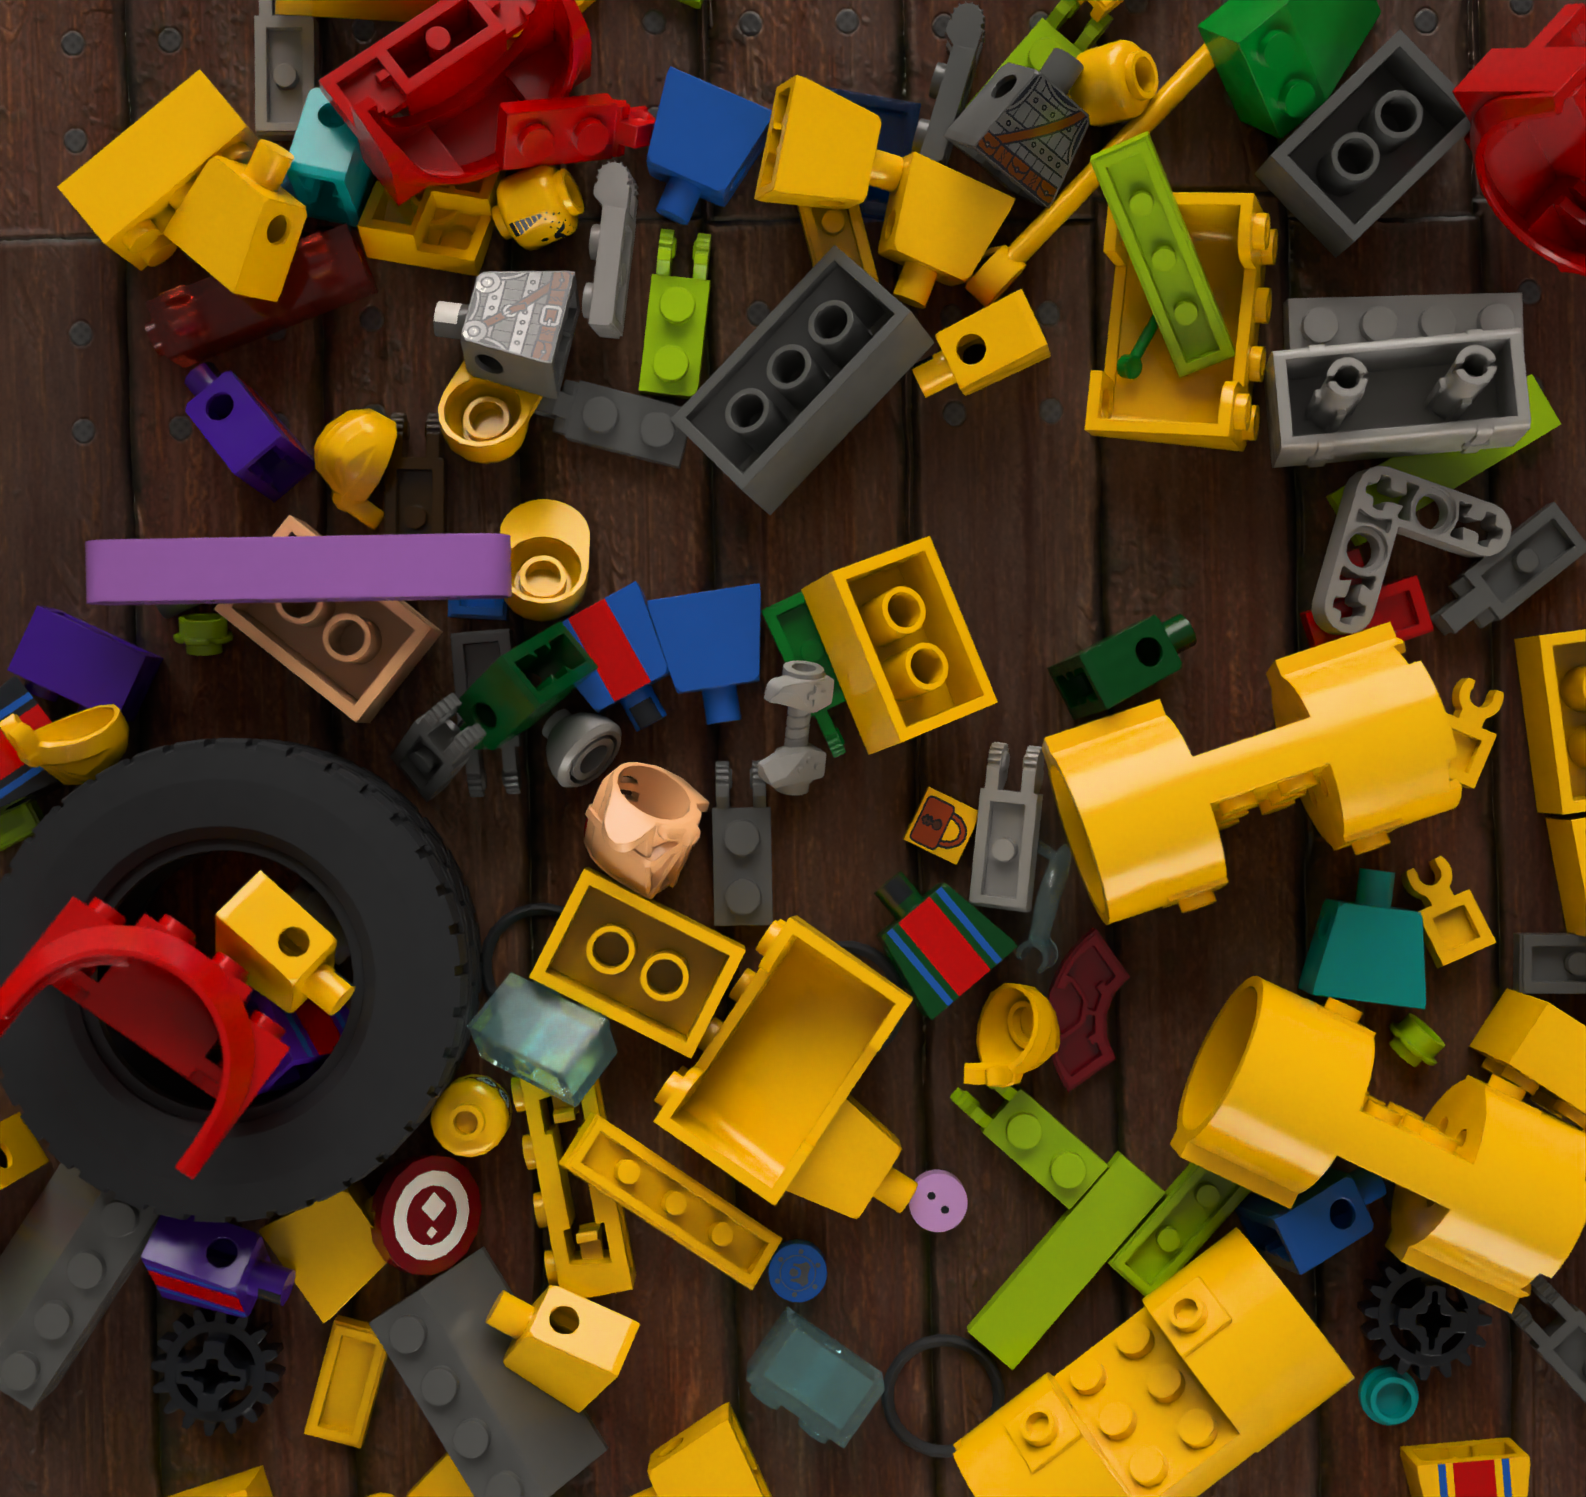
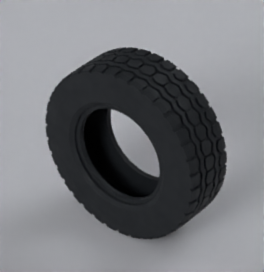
M214 738L178 742L171 746L164 745L136 754L131 760L124 759L95 775L96 779L94 781L93 779H88L61 800L63 803L62 807L55 806L32 830L36 836L25 839L9 864V867L13 869L12 873L5 874L0 882V988L73 896L87 906L96 897L127 919L124 925L135 926L141 919L152 897L174 873L193 860L210 852L220 850L251 853L280 863L300 875L322 895L336 915L347 939L352 959L353 985L355 990L352 994L349 1015L341 1037L322 1066L299 1087L257 1094L194 1180L180 1172L175 1166L195 1140L209 1118L217 1100L50 984L26 1005L0 1038V1067L5 1076L0 1079V1082L13 1107L20 1105L21 1109L25 1112L20 1118L38 1141L45 1138L50 1144L47 1150L67 1169L76 1167L81 1171L78 1177L101 1192L106 1193L112 1190L116 1192L114 1198L141 1210L152 1206L154 1207V1214L182 1220L188 1219L190 1215H195L194 1221L230 1222L232 1217L236 1218V1222L271 1218L274 1213L284 1215L312 1206L315 1201H324L349 1188L352 1183L360 1181L390 1157L432 1112L437 1099L453 1081L456 1071L460 1068L470 1044V1035L474 1031L480 1005L478 993H481L483 964L480 962L479 955L482 952L479 925L475 923L473 914L476 911L468 886H464L463 880L460 877L463 874L450 849L446 850L442 843L443 838L426 817L422 818L418 812L419 809L397 789L393 790L387 781L365 767L360 768L353 761L329 751H322L317 747L290 741ZM112 965L96 966L97 969L90 978L99 983Z

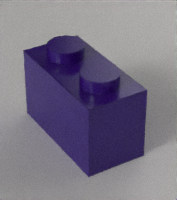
M37 605L7 671L26 679L24 687L28 692L38 697L57 702L61 695L80 704L76 713L98 705L115 704L121 709L126 721L134 722L163 658L59 609Z

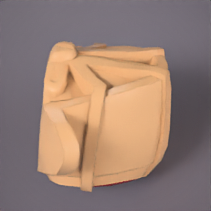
M627 762L618 766L603 779L592 804H589L585 813L587 818L584 826V844L590 857L602 871L637 894L652 900L657 893H660L668 886L673 888L676 885L680 872L690 855L692 846L694 847L700 838L701 831L698 826L702 812H707L710 802L683 778L664 768L645 763ZM620 790H630L632 794L631 796L624 795Z

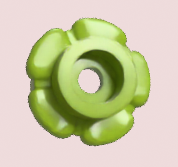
M219 613L182 615L178 618L179 633L173 635L175 642L186 644L187 654L195 656L220 654L223 652L222 644L233 640L232 632L228 631L227 619Z
M1408 1013L1399 1024L1392 1022L1389 1025L1391 1032L1395 1036L1389 1044L1402 1059L1413 1067H1417L1422 1061L1430 1066L1436 1065L1437 1061L1434 1057L1445 1047V1044L1426 1023L1417 1016Z

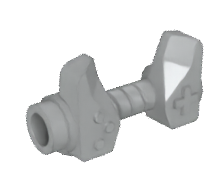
M801 660L786 662L783 664L782 676L771 679L767 684L764 694L766 701L788 706L784 746L778 747L773 754L758 763V776L761 780L774 787L776 791L786 795H803L808 793L810 783L815 779L823 778L825 773L826 753L809 743L808 738L811 713L818 712L832 703L834 679L826 675L824 667L814 662Z

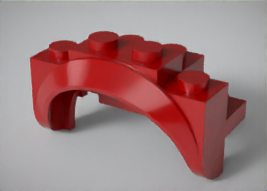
M440 0L321 78L319 84L321 92L358 138L363 161L399 206L428 186L468 183L501 171L502 168L495 161L499 104L569 97L574 87L591 77L592 40L586 21L575 0ZM523 30L507 50V40ZM399 111L403 115V117L392 118Z

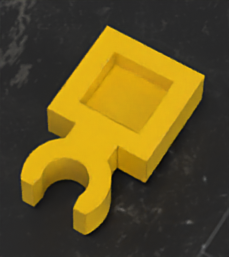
M1462 678L1456 683L1452 691V703L1455 708L1454 714L1446 713L1459 755L1451 759V766L1448 770L1450 781L1457 779L1462 787L1474 789L1497 734L1483 729L1482 726L1486 718L1492 717L1500 710L1504 700V692L1489 690L1484 703L1477 707L1470 699V692L1474 687L1475 680Z
M1442 856L1429 861V865L1435 874L1433 885L1422 883L1414 868L1401 874L1402 883L1406 891L1413 897L1421 899L1425 906V909L1418 912H1421L1423 918L1424 943L1437 968L1497 943L1470 889L1457 895L1453 894L1450 888L1452 869L1447 860Z

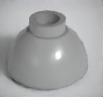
M562 709L550 716L542 729V734L548 739L546 745L548 766L554 778L565 788L586 785L600 776L613 762L621 745V728L611 719L597 713L579 712L571 714L567 709Z

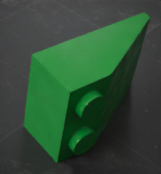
M1228 0L1197 27L1239 120L1281 139L1328 100L1380 16L1381 11L1377 0Z

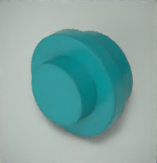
M1380 1365L1368 1371L1362 1378L1358 1389V1399L1363 1411L1369 1418L1379 1424L1391 1426L1407 1421L1414 1414L1418 1405L1419 1392L1415 1381L1407 1372L1401 1375L1390 1365Z

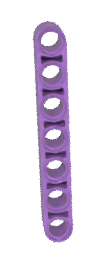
M463 533L109 539L85 542L86 603L91 605L471 600L512 597L511 535Z

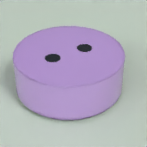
M935 1169L920 1174L914 1180L918 1183V1186L908 1205L911 1215L917 1224L932 1232H944L956 1227L962 1221L967 1211L968 1201L965 1189L955 1175L945 1170Z

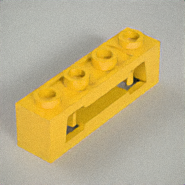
M594 1047L524 1059L518 1067L519 1076L511 1078V1089L516 1111H526L530 1134L522 1136V1146L527 1169H537L541 1192L533 1194V1204L538 1227H548L552 1249L544 1252L548 1283L554 1286L559 1285V1287L583 1298L632 1290L637 1274L624 1207L589 1185L595 1222L579 1225L576 1240L577 1244H580L581 1251H575L571 1226L576 1214L567 1169L558 1164L564 1155L558 1123L576 1120V1114L580 1113L579 1105L575 1100L574 1088H579L584 1114L581 1126L590 1112L596 1113L607 1120ZM550 1096L552 1097L554 1107L553 1119L555 1124H551L547 1097ZM601 1223L605 1225L609 1249H604Z

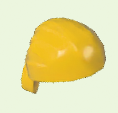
M370 408L355 409L345 412L327 424L318 436L314 445L315 469L332 489L330 497L336 507L341 511L348 512L363 524L376 530L384 518V512L368 501V499L379 484L393 452L397 438L396 422Z
M115 704L98 705L61 718L34 731L30 726L23 723L16 714H11L0 722L1 731L17 751L23 763L34 768L42 767L64 785H82L88 779H93L94 781L96 779L95 775L117 764L128 746L129 726L121 709Z
M1004 983L990 993L982 1008L977 1025L976 1045L981 1062L964 1063V1084L1001 1088L1021 1082L1024 1073L1038 1068L1058 1051L1060 1046V1028L1057 1015L1047 997L1038 989L1023 984Z

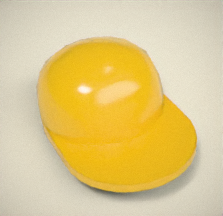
M464 360L444 390L438 405L442 435L451 450L468 461L481 464L501 462L512 457L522 446L528 430L529 420L543 396L474 377L467 372Z
M537 499L522 503L506 515L500 527V534L511 535L512 597L504 598V601L514 613L525 619L539 622L556 621L570 615L583 600L588 581L590 530L580 512L566 503L550 499Z

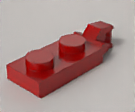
M608 93L500 103L495 161L504 171L532 168L541 165L550 166L612 159V156L619 157L624 155L625 146L631 148L650 146L656 118L648 112L646 106L630 107L626 100L613 99Z

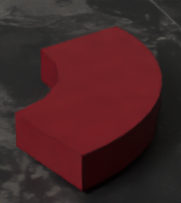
M1094 927L1083 935L1066 954L1054 975L1047 997L1056 1012L1060 1028V1046L1050 1059L1057 1076L1068 1092L1116 1059L1107 1039L1106 1015L1115 992L1130 978Z

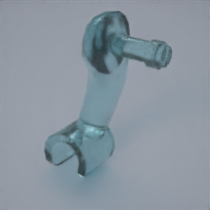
M1039 838L1037 852L1050 862L1047 865L1037 893L1029 938L1021 943L1016 951V957L1019 961L1030 953L1032 947L1038 948L1041 951L1043 962L1037 969V974L1050 969L1058 959V949L1056 944L1050 939V934L1067 882L1072 858L1071 848L1067 844H1063L1055 851Z

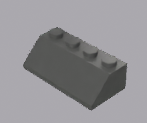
M834 245L670 420L745 494L771 515L935 342L908 308Z
M62 1163L0 1256V1390L30 1410L34 1409L56 1389L141 1259V1255L160 1217L159 1214L153 1213L154 1207L152 1206L141 1210L115 1199L116 1192L112 1190L106 1193L101 1192L79 1178L78 1176L81 1171L76 1167L67 1169Z
M483 1246L385 1310L369 1322V1325L474 1497H550L605 1453L609 1447L585 1408L580 1413L570 1409L504 1365L503 1358L513 1338L486 1324L485 1321L502 1290L512 1295L514 1294Z

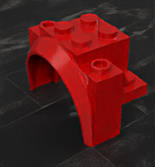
M1585 3L1566 4L1526 48H1492L1455 87L1452 93L1471 123L1470 131L1464 137V140L1472 151L1480 188L1495 215L1517 239L1544 259L1555 264L1560 272L1586 276Z
M73 896L1 986L0 1038L26 1005L50 984L215 1098L217 1101L209 1118L175 1166L180 1172L194 1180L289 1052L290 1047L280 1041L287 1031L256 1009L248 1017L245 1006L251 1000L253 991L246 984L250 973L219 951L212 960L194 948L197 944L194 939L197 936L174 918L164 914L160 921L157 922L147 914H144L135 926H126L124 923L127 919L100 899L94 897L87 906ZM112 965L99 983L90 978L96 971V966ZM218 1042H220L222 1057L215 1065L207 1057Z

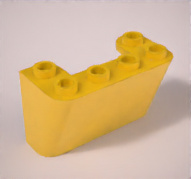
M1173 192L1235 347V356L1179 378L1158 327L1141 357V373L1135 379H1128L1118 374V360L1121 356L1131 353L1153 312L1108 206L1103 252L1115 265L1105 368L1104 372L1101 370H1091L1084 430L1092 436L1244 451L1247 440L1256 441L1260 422L1259 405H1252L1254 382L1263 381L1266 366L1265 346H1258L1260 323H1269L1272 309L1271 288L1264 287L1266 265H1275L1278 252L1277 229H1270V214L1263 212L1254 193Z
M798 915L789 917L787 922L782 919L779 921L774 920L755 949L764 956L759 964V970L757 973L750 968L744 971L728 996L737 1003L724 1022L716 1016L710 1022L698 1045V1048L704 1052L697 1063L690 1070L682 1066L678 1072L674 1071L654 1100V1102L663 1107L653 1121L654 1123L774 1206H776L810 1155L812 1149L913 1000V997Z

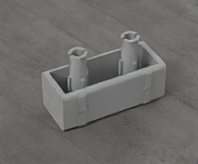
M1520 327L1487 331L1474 329L1456 334L1389 338L1372 342L1324 346V344L1308 345L1307 348L1272 351L1265 367L1264 388L1272 468L1307 465L1308 468L1322 467L1325 463L1460 451L1461 454L1477 453L1480 449L1512 447L1531 427L1523 338Z

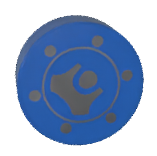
M792 1239L782 1243L769 1261L768 1275L773 1290L787 1301L805 1302L814 1298L821 1292L827 1279V1265L823 1253L815 1244L803 1239Z

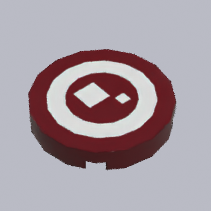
M425 1154L402 1159L384 1175L373 1195L370 1211L375 1213V1228L370 1227L372 1241L384 1261L406 1273L431 1276L451 1268L467 1253L478 1232L482 1210L479 1188L468 1168L451 1157Z

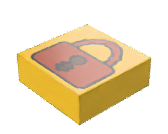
M928 786L904 834L903 840L957 865L977 824L978 810Z

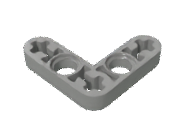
M1376 466L1356 472L1349 478L1344 488L1312 600L1314 621L1321 630L1333 635L1353 634L1362 631L1369 625L1375 612L1396 534L1466 558H1481L1498 554L1507 546L1511 538L1509 517L1502 508L1493 503L1391 467ZM1378 483L1377 492L1391 498L1402 497L1398 504L1384 502L1373 505V497L1366 493V486ZM1423 496L1433 499L1439 508V520L1432 529L1425 528L1417 520L1416 506ZM1457 521L1462 523L1481 521L1480 528L1488 532L1487 540L1478 541L1479 534L1473 530L1464 527L1454 529ZM1355 534L1365 537L1371 547V558L1362 568L1352 564L1347 555V544ZM1342 575L1345 578H1361L1362 584L1350 586L1351 580H1340L1339 577ZM1345 597V604L1353 608L1351 617L1341 618V611L1333 608L1334 599Z

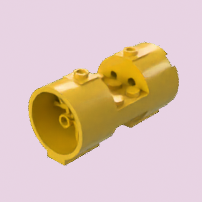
M1391 622L1275 660L1266 672L1272 689V707L1276 725L1274 730L1192 757L1182 735L1173 721L1165 714L1161 700L1158 699L1044 738L1041 749L1047 763L1059 816L1085 888L1098 915L1106 925L1160 907L1166 908L1179 904L1181 912L1186 913L1216 902L1214 891L1220 890L1228 883L1219 831L1240 822L1239 818L1247 815L1249 809L1259 806L1261 814L1267 815L1296 804L1295 799L1300 797L1313 824L1326 842L1332 846L1333 850L1336 851L1352 845L1355 855L1391 843L1387 833L1392 832L1398 827L1454 809L1458 806L1462 794V785L1457 779L1450 781L1448 769L1451 766V759L1459 755L1448 716L1436 687L1422 662L1417 661L1408 664L1401 655L1406 652L1405 642L1396 637Z
M1252 976L1246 979L1233 992L1220 1010L1199 1049L1189 1073L1180 1102L1177 1130L1170 1142L1172 1148L1181 1158L1289 1209L1292 1208L1299 1193L1306 1191L1320 1179L1336 1156L1352 1162L1396 1183L1391 1208L1392 1232L1385 1244L1389 1251L1401 1262L1511 1314L1519 1298L1531 1295L1530 1282L1540 1273L1549 1278L1556 1274L1574 1248L1586 1223V1131L1522 1101L1527 1091L1495 1074L1491 1075L1488 1083L1467 1075L1466 1079L1456 1083L1445 1092L1424 1120H1422L1423 1117L1391 1101L1386 1107V1103L1369 1095L1370 1092L1367 1091L1374 1064V1036L1376 1033L1358 1023L1363 1012L1330 996L1325 1005L1322 1006L1259 976Z
M1236 1227L1144 1297L1142 1302L1145 1307L1058 1374L1053 1376L1049 1372L1045 1373L954 1443L953 1446L957 1451L953 1453V1456L975 1497H1198L1252 1454L1258 1453L1355 1379V1377L1279 1277L1244 1234Z

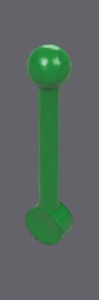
M1153 314L1131 353L1121 356L1118 360L1117 372L1123 378L1135 379L1141 373V357L1158 329V324Z

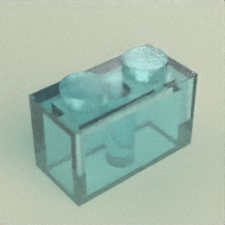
M512 972L468 1025L481 1058L574 1107L578 1106L618 1053L609 1027L610 1022L605 1015L583 1004L578 1006L562 998L557 991L535 980L530 982Z
M788 1306L747 1362L746 1381L752 1384L749 1389L758 1400L775 1410H778L782 1405L800 1418L798 1420L799 1426L812 1438L824 1444L831 1439L842 1448L846 1447L885 1391L881 1371Z

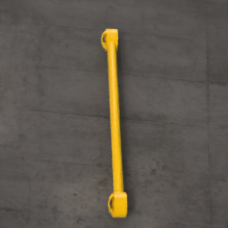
M1205 43L1152 97L1145 111L1139 117L1130 120L1101 151L1146 131L1150 134L1215 66ZM1091 162L1057 195L1050 208H1045L1009 246L1005 244L986 250L981 259L985 256H992L974 276L972 273L965 285V289L984 307L993 304L1025 269L1027 266L1025 263L1100 186Z

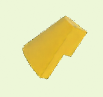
M501 170L488 177L468 183L428 186L399 206L380 181H376L357 224L367 258L478 276L495 226L491 209L497 205L496 190L499 182L505 178L506 170Z

